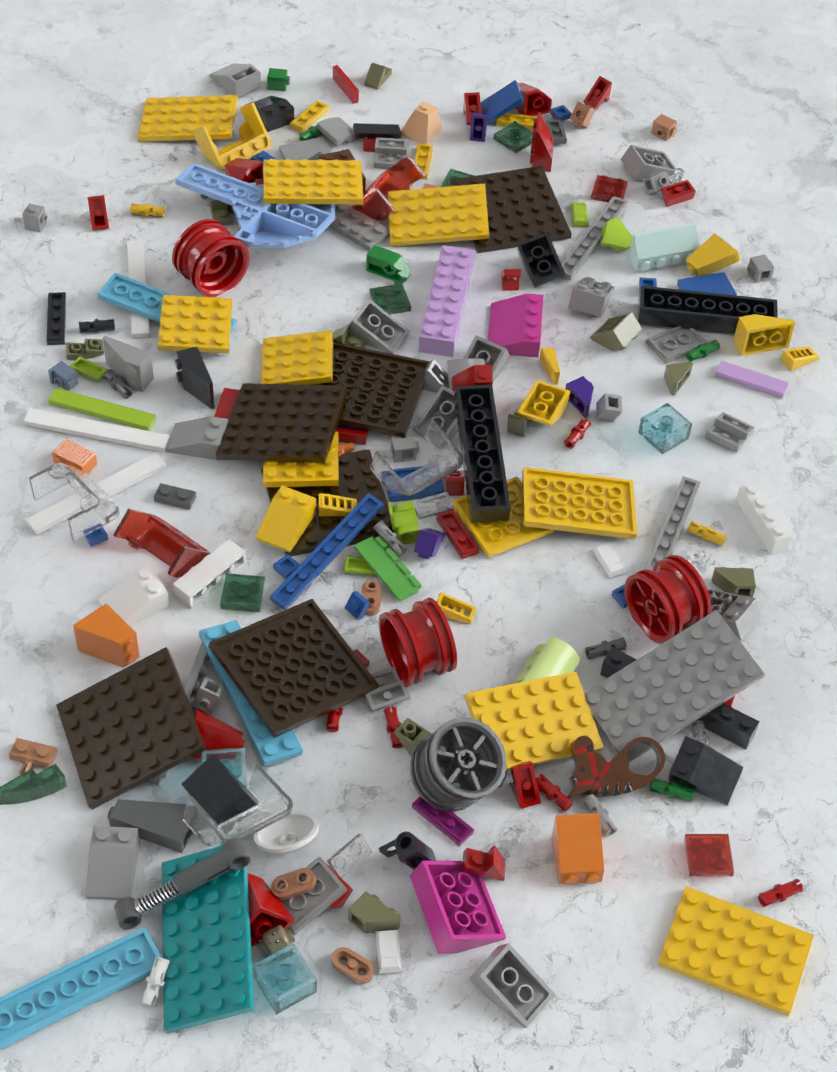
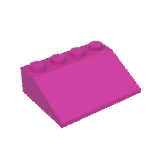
M526 293L491 303L488 340L507 348L509 355L538 358L544 295Z
M422 861L409 875L438 954L459 953L499 942L506 938L482 876L462 871L463 861Z

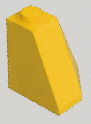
M715 233L686 259L687 270L697 276L710 274L740 261L738 251Z

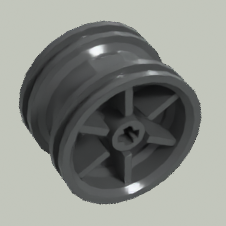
M464 717L452 719L444 723L417 745L410 762L412 782L418 794L434 808L442 811H461L492 793L501 784L507 767L506 753L497 734L483 722ZM440 747H445L446 751L440 750ZM454 783H459L460 788L454 786Z

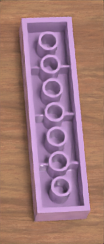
M442 245L419 337V352L453 357L473 272L475 250Z

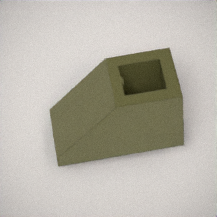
M714 568L711 580L721 590L753 597L756 588L753 568Z
M409 718L395 730V735L411 757L417 745L432 734Z
M367 891L348 909V920L364 933L398 930L400 928L401 917L398 912L393 908L386 907L382 904L379 897L371 895Z

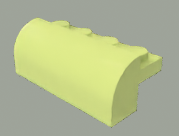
M550 637L546 644H538L535 647L534 652L526 662L521 673L517 676L514 684L574 672L581 659L568 643L561 639Z

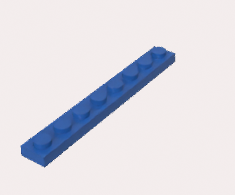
M368 493L270 595V600L281 609L286 610L383 508L384 503Z

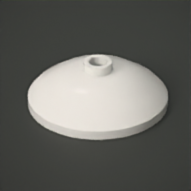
M286 812L273 816L261 823L256 828L253 838L255 845L262 851L271 854H287L308 845L317 835L319 825L317 819L309 813Z

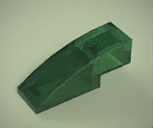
M56 763L38 774L33 769H30L0 787V805L29 802L54 794L67 787L65 775Z

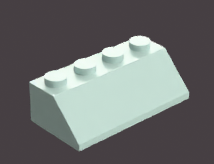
M695 223L633 234L629 261L635 272L686 263V259L699 248Z

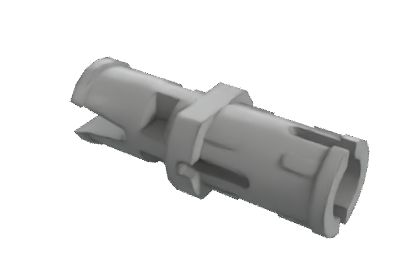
M383 520L374 526L373 529L391 547L397 557L406 552L407 548L397 539L396 533H393Z
M593 794L587 796L584 799V804L591 813H599L601 829L605 836L609 837L610 833L612 835L616 833L617 827L609 818L607 809L601 806Z

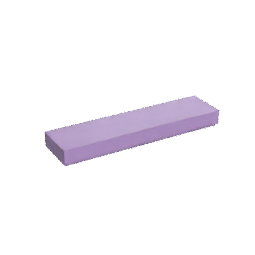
M722 360L715 375L783 398L788 386L786 381Z

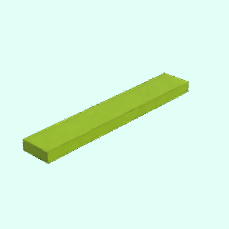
M55 388L48 399V403L54 406L150 431L156 420L155 414L60 388Z

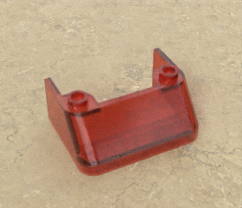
M408 155L384 171L363 193V205H352L351 208L376 221H383L389 216V213L395 210L388 201V191L412 190V185L424 177L425 174Z
M129 508L113 534L117 538L129 541L128 545L137 550L139 548L146 549L169 565L167 574L177 579L185 575L191 567L200 563L206 555L211 554L206 548L162 518Z

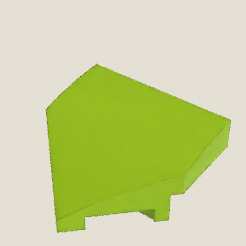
M616 217L606 222L605 226L601 229L603 234L601 246H609L616 253L631 248L632 236L620 219Z

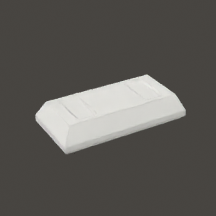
M610 544L596 547L592 550L609 578L627 573Z
M398 930L375 931L379 974L402 973Z

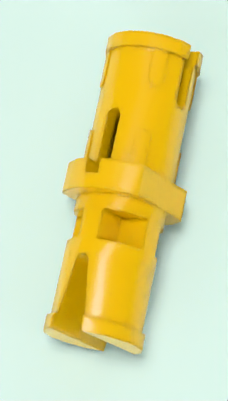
M131 203L130 206L131 214L145 215V217H149V215L164 217L165 214L164 206H151L148 203L146 205Z
M691 521L687 528V532L702 537V540H709L720 546H723L727 537L726 534L711 529L710 526L704 527L694 521Z

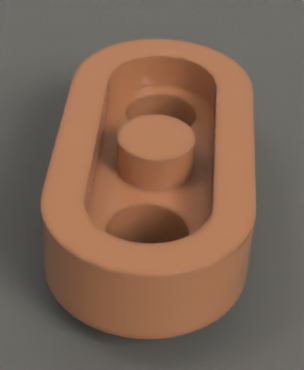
M368 580L362 585L361 595L370 603H373L369 605L365 612L367 616H374L380 611L382 587L375 580Z
M301 868L276 877L272 882L271 890L278 899L286 900L311 891L316 885V877L310 869ZM302 876H307L305 881H300ZM285 883V887L279 889L280 884Z
M346 947L337 948L332 953L331 963L336 971L358 984H366L372 980L374 967L369 960ZM340 960L347 961L345 964L339 963ZM364 971L366 974L361 976L358 973Z

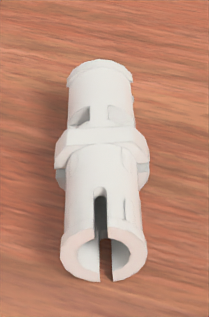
M155 957L150 976L146 978L148 986L144 991L141 1003L155 1007L159 988L164 986L165 983L163 980L170 963L169 960Z

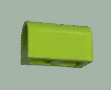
M389 501L388 507L392 529L396 532L397 539L402 544L416 543L419 535V526L413 501L399 503L393 507L391 506V501Z

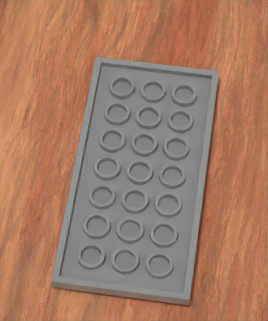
M715 610L589 689L584 694L594 720L618 753L628 742L638 737H649L660 744L765 677V673L720 613ZM643 743L633 744L628 751V763L652 748Z

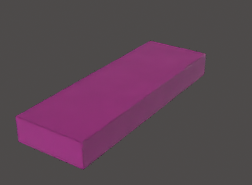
M421 796L412 803V808L459 847L474 833V829L452 811H442L434 808L425 802Z

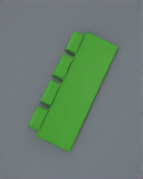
M380 536L375 539L370 537L354 545L353 548L399 602L418 593V589L422 586L414 575H411V572L403 562H399L400 559L391 548H388V545Z

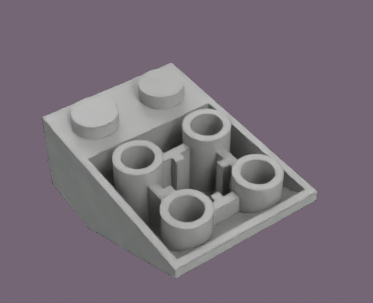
M233 63L209 74L214 81L232 95H237L238 98L261 87V72L251 64Z
M585 277L572 289L568 308L601 317L606 310L615 287L611 286L609 282L602 281L600 283L596 282L594 278Z
M707 589L711 600V613L717 610L738 639L742 641L762 617L757 599Z

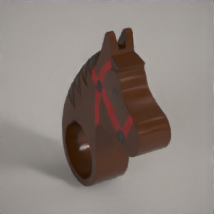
M580 736L572 742L570 748L574 760V770L569 780L573 788L567 797L572 798L579 794L585 796L593 794L596 797L618 796L644 787L662 771L665 764L664 750L654 739L638 737L628 742L607 762L600 753L594 751L593 741L588 736ZM643 743L654 750L657 764L651 774H634L628 768L627 755L633 744Z

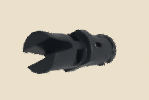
M95 319L93 322L79 321L80 333L91 331L100 333L99 331L115 330L114 319Z

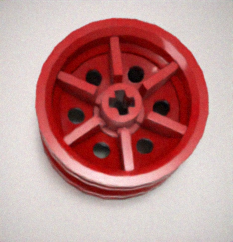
M214 219L200 220L188 227L176 241L172 252L174 268L185 279L190 280L200 293L207 297H217L234 288L244 277L250 261L248 248L238 238L230 235V232L219 221Z
M670 555L656 562L653 571L643 569L629 576L625 581L624 595L629 612L636 624L656 643L663 644L682 632L683 627L688 628L711 613L710 595L702 577L694 566L681 556Z
M426 598L423 601L415 602L412 611L404 614L398 609L380 614L379 633L384 653L390 666L395 668L400 681L403 680L405 687H409L413 683L418 684L422 682L424 673L433 671L440 676L456 669L457 650L453 633L444 612L433 598Z

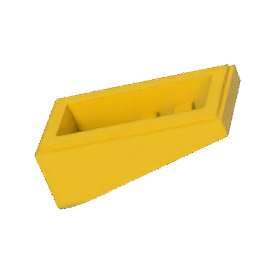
M807 346L783 351L781 360L792 371L819 360V356Z
M541 348L539 360L554 385H558L560 370L555 348Z
M319 494V516H347L357 506V499Z
M440 592L436 602L441 607L446 618L471 624L476 607Z

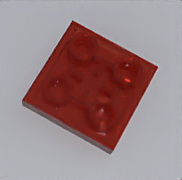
M597 175L591 199L609 203L612 197L615 196L624 200L628 181L621 178L616 179L605 175Z
M685 834L684 841L689 876H733L734 869L728 834Z

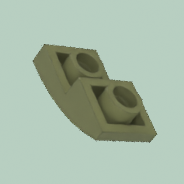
M85 338L84 343L66 342L67 360H76L79 356L88 359L104 354L102 339Z

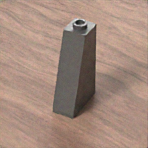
M118 799L115 806L109 809L107 818L109 819L110 827L138 828L140 839L183 853L200 819V808L197 805Z

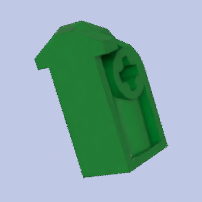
M373 245L367 253V272L394 281L395 285L402 284L409 278V266L404 262L400 254Z

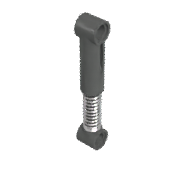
M238 837L229 839L224 843L223 849L175 874L172 882H165V886L163 884L161 887L158 886V890L154 888V891L151 890V893L147 892V895L144 894V897L140 896V898L136 899L126 897L117 901L114 909L120 928L126 930L135 928L141 923V917L145 913L166 901L168 902L169 899L172 900L176 895L179 896L180 893L186 895L231 869L239 870L245 868L251 859L244 840Z

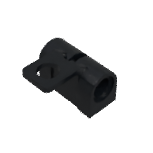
M407 831L400 833L395 840L379 847L380 853L388 858L397 854L399 861L405 863L413 870L422 861H436L432 848ZM394 846H395V848H396V849L391 850V851H388V850H387V849H389L390 847H394Z

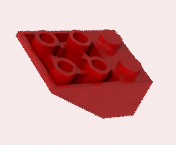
M538 112L537 119H534L529 164H532V167L542 166L545 172H551L554 139L541 113Z

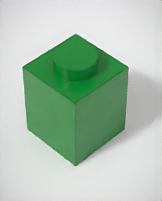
M269 68L267 90L286 91L287 85H290L288 70Z

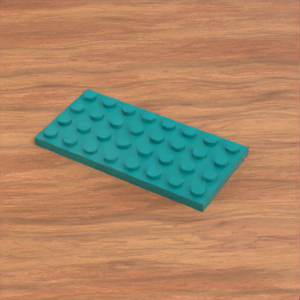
M223 845L162 862V884L165 886V882H172L175 874L223 849ZM246 866L239 870L231 869L186 895L180 893L179 896L176 895L172 900L169 899L168 902L162 903L163 958L170 961L163 980L165 982L163 986L164 1031L168 1034L254 1011L248 872Z

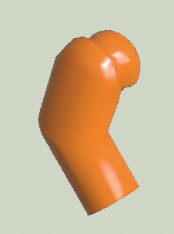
M353 442L338 445V457L341 454L355 451Z

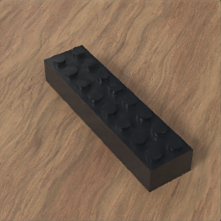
M641 286L638 299L637 321L639 324L681 327L682 329L694 328L701 331L735 334L739 317L757 314L778 318L777 300Z
M456 386L454 403L471 523L509 521L511 506L493 386Z

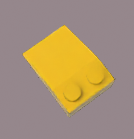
M757 314L739 317L733 343L740 356L788 348L795 321Z
M536 380L517 411V415L552 426L563 416L567 409L570 391Z
M282 485L273 497L255 539L290 553L316 514V498Z

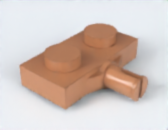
M17 738L9 753V758L23 764L19 773L26 777L31 767L50 769L58 750L57 747Z

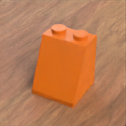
M104 604L73 625L77 649L82 653L123 668L140 657L136 632L107 604Z
M599 813L556 815L551 839L558 884L574 885L576 883L587 882L588 884L602 882L604 860Z

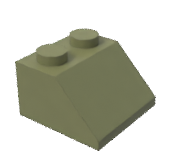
M633 312L609 318L590 338L611 351L623 350L628 347V343L638 336L642 327Z

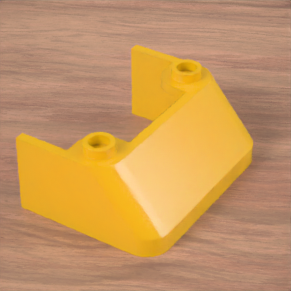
M254 102L240 107L246 120L239 127V134L242 139L220 150L213 143L206 126L192 130L202 154L221 170H225V164L235 158L250 159L261 151L268 150L271 146V140Z

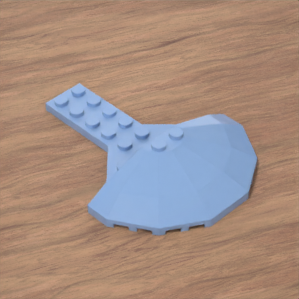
M195 163L175 179L176 185L232 205L240 226V230L234 237L238 238L248 248H287L316 239L335 220V204H264V184L247 183Z

